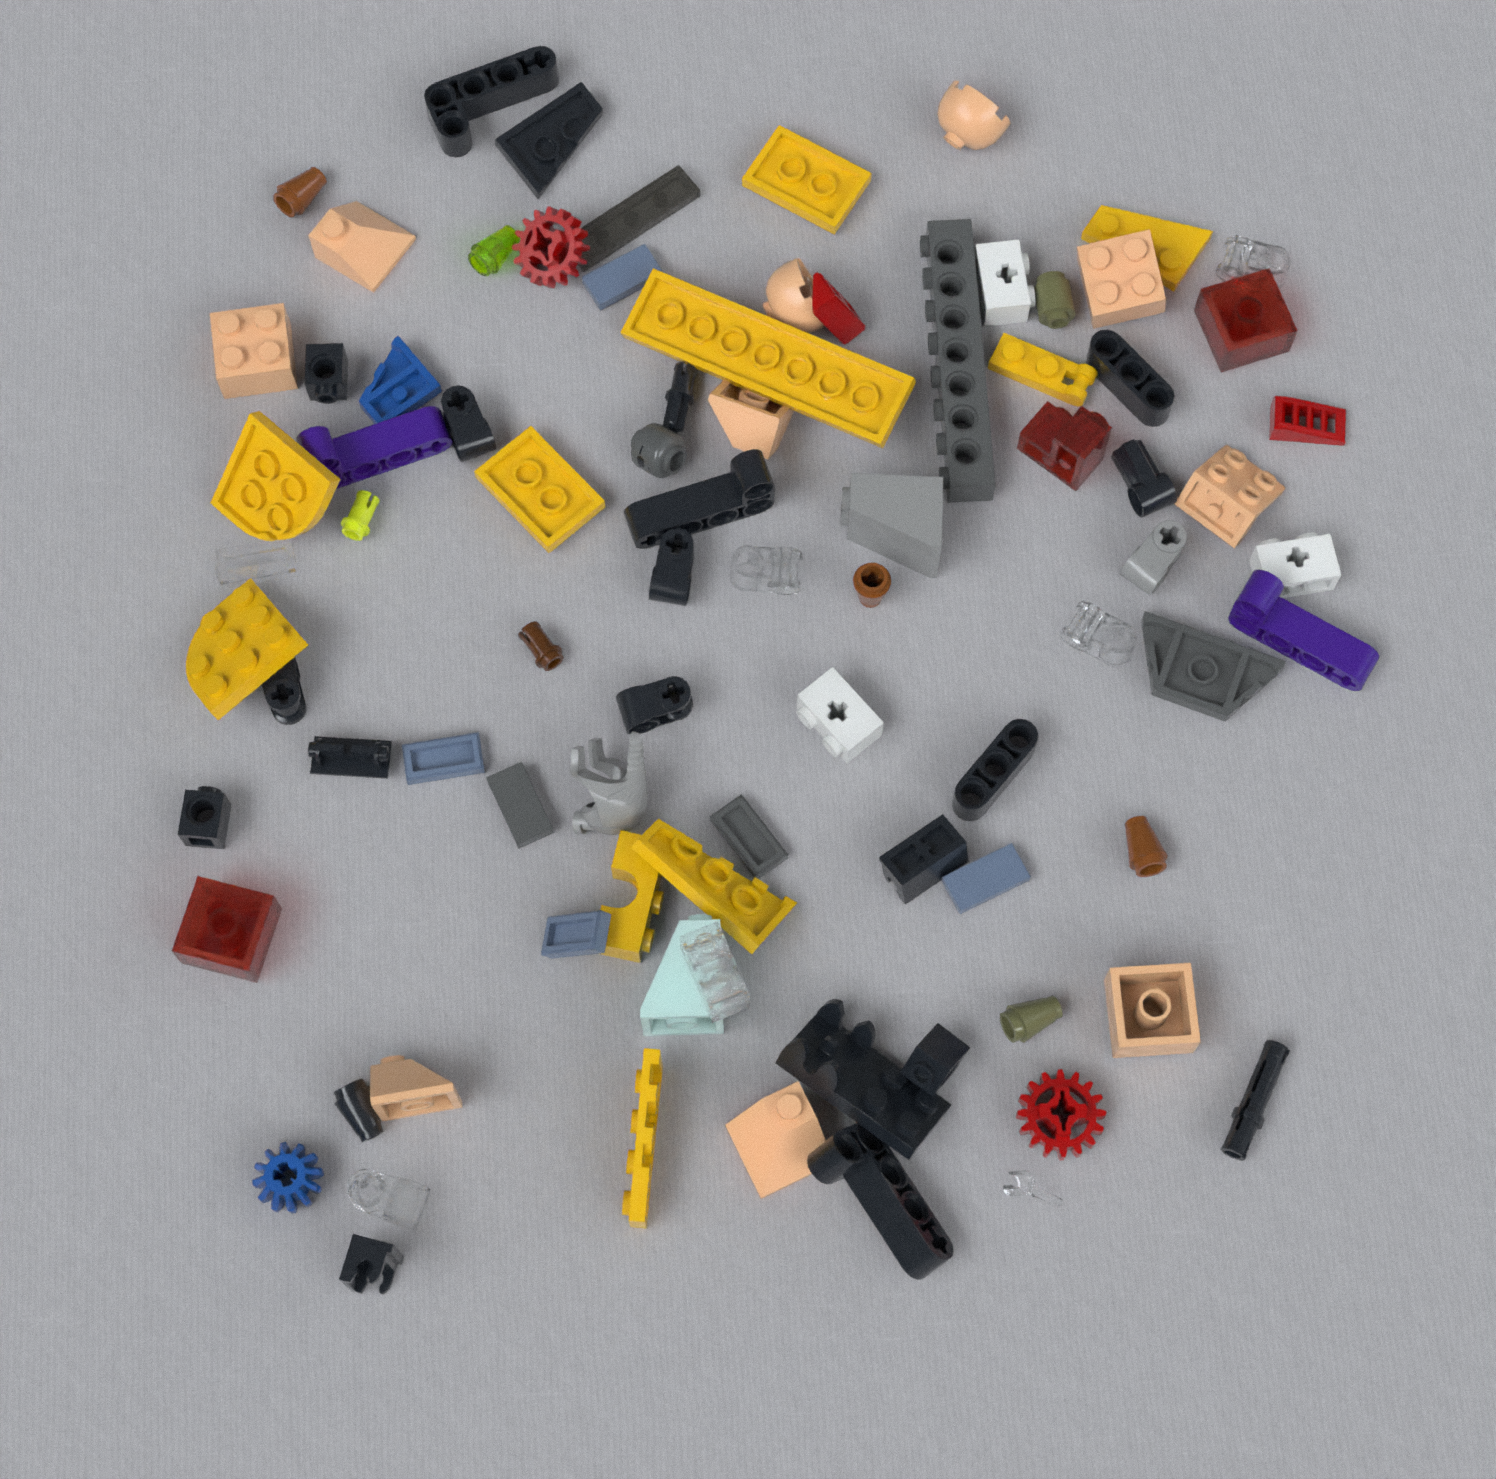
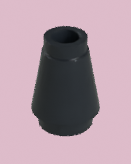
M363 1078L349 1083L334 1092L337 1099L334 1105L356 1135L359 1136L362 1143L384 1132L381 1120L371 1106L370 1086L366 1085Z

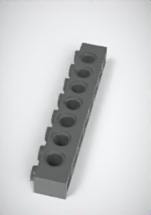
M971 219L927 221L926 235H920V257H927L928 267L922 269L923 290H930V300H925L926 322H932L933 333H928L929 355H935L936 366H931L930 370L931 387L938 388L939 399L933 400V414L935 422L941 421L942 433H936L937 455H944L945 467H939V477H943V489H947L948 503L992 501L996 483ZM949 259L952 260L954 263L946 264L943 263L941 260ZM952 291L957 295L947 296L944 294V292ZM956 324L960 326V328L950 329L946 325ZM952 356H957L962 358L964 361L953 362L948 358ZM955 389H960L965 391L967 394L963 396H958L953 394L951 391ZM965 423L970 428L958 429L954 424ZM966 456L971 458L973 462L965 464L959 462L956 458Z

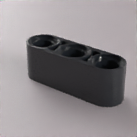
M1108 329L1096 332L1091 337L1086 357V364L1092 366L1098 372L1096 378L1141 423L1150 427L1164 424L1169 417L1175 397L1172 387L1118 333ZM1105 350L1111 353V355L1104 356L1098 353V351ZM1123 376H1133L1136 378V381H1128ZM1148 401H1158L1162 406H1152Z
M1016 719L1009 722L960 779L955 787L952 800V808L958 818L971 822L980 819L1028 763L1034 754L1038 741V732L1032 722L1026 719ZM1014 736H1021L1025 738L1028 745L1022 748L1016 747L1009 739ZM995 764L1002 767L1005 773L1000 776H993L986 771L985 767ZM965 793H974L980 798L981 802L976 805H968L962 800L961 796Z

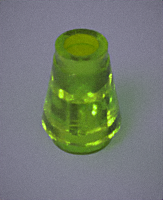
M505 225L502 229L472 245L471 252L468 254V261L473 269L485 277L498 273L512 253V245L520 242V238L515 235L516 230L509 225Z

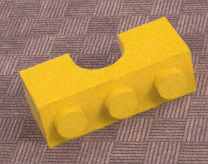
M620 830L611 865L613 879L632 884L637 889V895L625 907L614 908L601 905L600 910L611 914L605 953H601V955L641 963L643 951L650 953L655 929H651L649 926L652 914L659 915L661 911L664 892L658 890L663 876L631 848L641 834Z

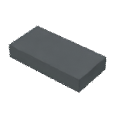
M522 762L486 777L518 849L554 833L550 820Z
M742 794L710 816L712 824L753 877L760 879L788 859V853Z

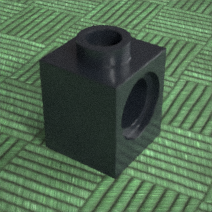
M343 343L306 344L304 384L310 401L331 404L337 400H347L348 358ZM324 373H334L329 378H319Z
M200 786L198 790L185 789L177 834L185 846L213 849L225 848L231 803L225 793H221L220 789L211 786ZM214 810L211 819L206 822H197V817L202 811Z
M937 1023L915 1047L900 1073L933 1097L953 1075L971 1047Z

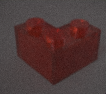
M1047 401L1020 432L1017 449L1071 489L1077 491L1103 461L1112 427L1098 412H1090L1081 406L1072 416L1066 409L1055 407Z

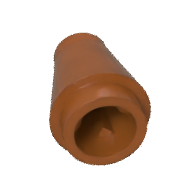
M311 167L309 170L278 185L277 192L273 195L274 202L288 217H294L296 214L302 215L327 183L326 178L318 168Z
M866 563L860 566L854 573L853 584L863 606L867 608L878 606L891 586L889 571L878 563Z
M1136 816L1127 820L1124 826L1126 829L1129 867L1135 870L1138 877H1151L1164 871L1167 867L1166 859L1168 855L1148 823L1147 817Z

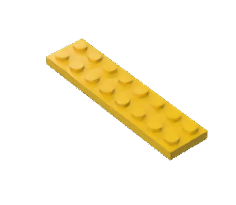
M654 268L620 332L624 338L679 362L683 361L686 365L689 363L700 371L721 380H726L735 386L768 398L770 401L789 407L791 410L882 449L916 384L912 376Z

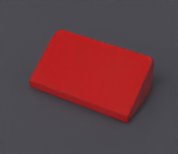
M816 272L813 275V314L842 344H848L865 330V324L840 292L821 273Z

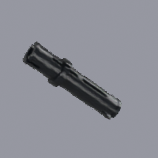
M1273 1040L1265 1041L1241 1103L1233 1109L1231 1114L1233 1122L1220 1149L1225 1155L1236 1160L1245 1161L1257 1129H1261L1265 1120L1262 1116L1275 1088L1281 1069L1290 1053L1287 1046Z

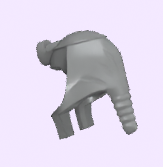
M632 731L630 735L628 765L619 759L605 757L602 738H593L588 741L589 763L594 769L607 774L610 779L602 777L585 767L584 746H576L571 749L570 773L585 785L594 799V802L582 807L581 811H575L572 820L575 834H585L587 830H597L605 835L620 834V830L628 832L640 824L648 805L643 737L640 733Z

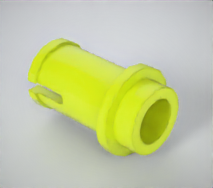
M359 490L356 493V498L348 516L341 520V526L343 527L341 532L349 539L361 541L363 537L368 536L370 533L368 525L380 500L374 495L372 500L369 501L372 494L369 491Z

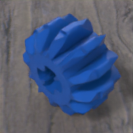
M286 1142L280 1143V1155L277 1156L272 1150L267 1149L264 1153L270 1160L269 1163L257 1162L254 1166L258 1172L264 1174L252 1180L255 1188L263 1189L258 1199L262 1203L271 1201V1209L274 1212L278 1213L286 1203L287 1210L291 1214L296 1213L298 1200H301L306 1207L312 1205V1201L307 1196L308 1192L311 1191L319 1194L322 1191V1187L312 1181L324 1176L322 1168L313 1167L319 1158L315 1153L305 1156L306 1148L300 1143L294 1147L292 1152ZM291 1169L297 1178L296 1180L291 1178L290 1180L293 1183L285 1186L280 1178L281 1176L286 1178L284 1172Z

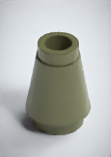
M1051 995L1047 998L1044 997L1008 1005L1006 1011L1000 1013V1024L1006 1037L1012 1043L1017 1041L1025 1043L1057 1019L1062 1018L1063 1011L1057 998Z

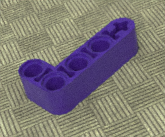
M436 406L423 407L333 439L329 429L324 426L310 427L303 430L296 437V442L341 479L336 489L440 454L449 449L453 442L442 412Z
M1254 570L1228 616L1230 624L1247 636L1341 687L1351 691L1362 690L1379 660L1378 652L1367 643L1281 598L1280 595L1284 589L1282 581L1265 570Z

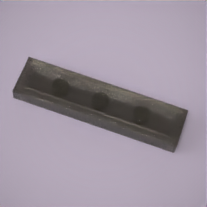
M677 165L581 228L588 231L589 235L582 240V243L589 245L590 250L582 252L581 255L587 261V264H578L583 272L590 269L699 198L700 189L680 165Z

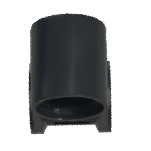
M460 385L446 389L441 398L444 411L443 417L460 462L462 463L496 450V443L486 419L483 418L471 390Z
M680 528L671 529L662 536L656 566H654L651 576L649 600L687 606L692 580L694 540L686 530ZM675 547L682 548L679 555L672 554Z
M296 657L261 684L265 699L271 708L275 720L284 725H293L299 722L306 713V702L300 683L301 676ZM288 699V703L284 704L283 701Z
M677 676L667 677L646 685L630 687L616 695V701L626 733L631 735L632 731L642 734L656 727L682 720L691 713L693 708L690 686L687 681ZM677 694L680 702L673 704L670 695Z

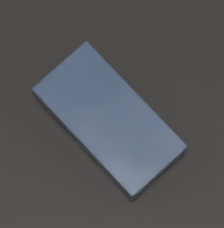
M643 244L582 276V283L601 311L643 289L653 268L661 272L663 271L647 246Z
M479 732L402 745L408 785L485 773Z
M1011 843L943 876L941 881L959 914H962L1028 882L1031 876Z
M599 910L548 917L541 955L555 959L605 953L611 914Z

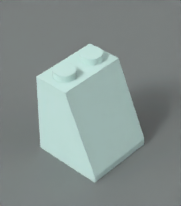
M695 914L689 916L688 920H679L640 1009L643 1036L724 1034L720 919H712V916L707 914Z

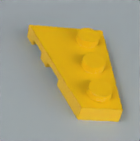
M1101 205L1082 231L1081 239L1090 244L1150 229L1162 284L1174 292L1210 241L1213 231Z

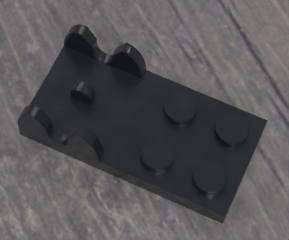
M839 999L827 1001L796 1037L785 1046L775 1064L903 1157L910 1160L945 1116L952 1104L938 1094L931 1097L901 1074L902 1068L872 1048L876 1032L871 1021L860 1022L853 1030H848L842 1024V1018L845 1015L843 1001Z

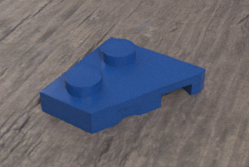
M399 336L393 339L391 343L392 349L385 362L379 364L374 373L373 382L366 387L359 399L361 409L374 424L417 410L442 392L441 385Z

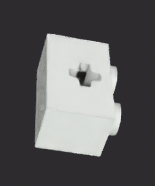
M1019 239L976 244L974 254L977 286L984 326L1027 322L1030 307H1035V291L1033 285H1027L1026 275H1029L1030 271L1029 258L1027 253L1021 252Z
M1311 532L1287 541H1281L1278 538L1268 539L1255 546L1249 560L1252 572L1258 569L1265 570L1282 581L1284 589L1280 595L1281 598L1334 590L1341 577L1331 534L1318 535Z
M833 667L797 695L798 710L796 714L800 721L810 730L814 727L823 737L821 741L826 750L835 758L840 756L847 764L882 736L884 722ZM832 714L836 718L830 720V715ZM841 715L844 716L843 722L838 718Z

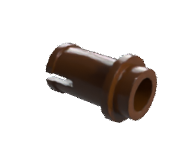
M537 621L530 622L521 629L522 632L518 633V637L536 658L535 664L538 668L550 671L563 661L562 648L552 643Z

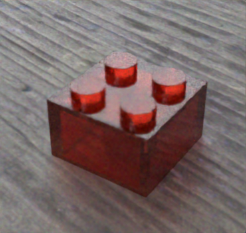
M1270 268L1200 289L1194 312L1220 372L1290 351L1298 330Z
M197 876L172 952L182 964L258 983L282 907L274 895Z

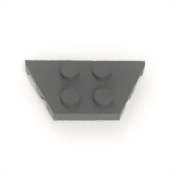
M1144 611L1141 620L1151 694L1222 721H1227L1282 671L1286 662Z

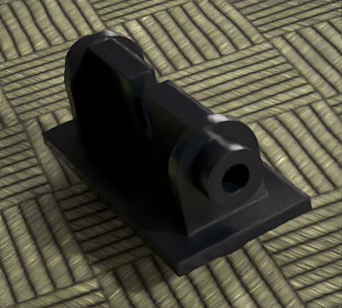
M314 736V742H309L308 756L312 757L310 774L388 779L392 741Z

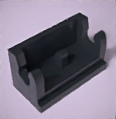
M942 814L881 855L879 861L882 864L885 879L888 883L893 881L899 898L906 905L941 881L943 876L969 862L967 842Z
M353 1234L339 1280L351 1291L362 1294L368 1284V1278L370 1284H375L382 1274L383 1282L379 1287V1293L384 1295L390 1289L397 1265H402L404 1256L394 1244Z

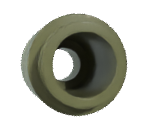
M1049 271L1038 276L1034 291L1039 322L1052 329L1067 326L1075 317L1069 280L1060 271Z

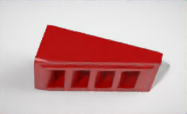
M1274 396L1270 406L1269 440L1344 446L1346 409L1287 396ZM1285 415L1291 416V423L1285 422ZM1299 416L1306 417L1305 426L1299 425ZM1314 418H1320V430L1313 428ZM1328 419H1335V433L1327 431Z

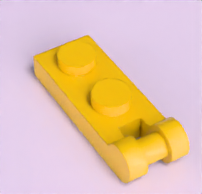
M1003 333L989 360L987 368L1077 407L1084 404L1087 397L1086 389L1088 386L1093 385L1098 375L1096 369L1090 365L1074 363L1007 333ZM1065 377L1074 381L1073 384L1066 385L1062 382Z

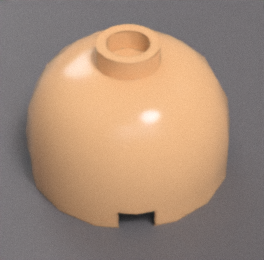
M953 81L940 100L937 112L939 124L946 132L943 137L944 140L957 150H961L963 146L972 150H980L994 144L1011 124L1009 118L1005 115L1001 121L995 114L999 109L995 103L967 84L962 90L959 89V81Z
M796 258L777 268L768 279L766 286L768 301L763 303L766 315L807 333L816 331L824 326L813 314V278L802 260Z

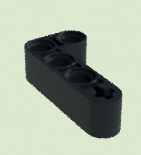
M546 46L532 47L428 86L424 93L428 118L443 152L455 158L468 154L473 144L469 121L552 91L557 86L559 80L556 56L552 49Z
M752 449L738 454L731 460L729 473L639 500L627 506L623 513L636 548L647 549L660 545L662 536L671 529L680 528L693 535L765 512L774 505L775 485L762 451Z
M856 1123L841 1129L808 1155V1168L812 1175L821 1183L833 1184L842 1179L846 1180L893 1255L910 1277L922 1280L953 1256L954 1249L950 1238L891 1148L864 1127Z

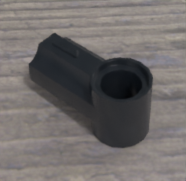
M1132 439L1123 443L1112 452L1111 458L1128 487L1127 493L1130 504L1139 517H1145L1177 502L1176 490L1171 479L1165 472L1160 473L1141 440Z

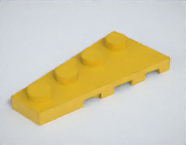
M659 818L631 847L705 914L711 915L712 919H720L721 928L750 954L754 953L797 904V902L787 896L780 899L768 892L769 885L756 877L750 881L732 870L734 864L725 858H712L702 852V845Z
M644 1048L642 1069H637L635 1093H640L639 1107L632 1110L630 1133L636 1134L635 1150H628L626 1174H632L631 1191L624 1190L622 1215L629 1216V1225L633 1228L647 1229L663 1073L660 1049Z

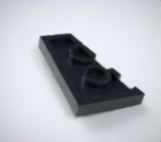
M580 82L495 139V146L536 198L539 199L600 119L603 108L585 85Z

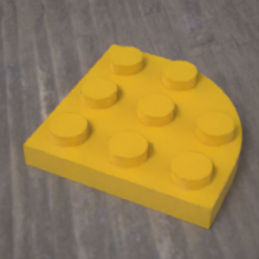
M261 411L249 414L210 503L238 528L255 538L265 541L285 540L306 533L319 522L341 479Z
M250 578L240 587L236 588L232 594L212 611L202 617L200 626L191 640L186 656L187 680L194 693L217 720H220L305 649L308 644Z

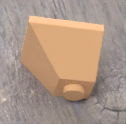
M358 201L330 208L308 235L315 258L373 293L416 240L415 235Z
M723 380L709 394L708 402L732 446L743 452L752 449L761 450L764 458L767 460L778 449L794 413V410H791L789 407L777 404L768 398L756 395L726 380Z
M395 1055L382 1058L380 1064L370 1066V1102L382 1122L463 1108L462 1100L452 1082L412 1059L405 1060L404 1056Z
M799 1081L760 1099L725 1124L760 1199L812 1175L807 1164L808 1155L826 1141L819 1121Z

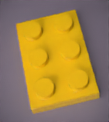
M779 125L742 177V186L835 235L871 182L872 173Z
M529 426L474 471L475 478L548 553H551L606 507L604 499L532 426Z

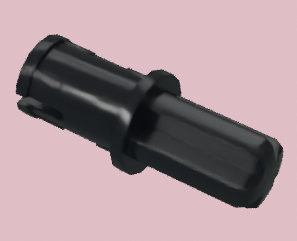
M683 361L675 364L671 389L667 390L665 395L668 403L663 426L676 433L684 431L689 406L693 405L695 399L692 391L698 369L687 363L686 372H684Z

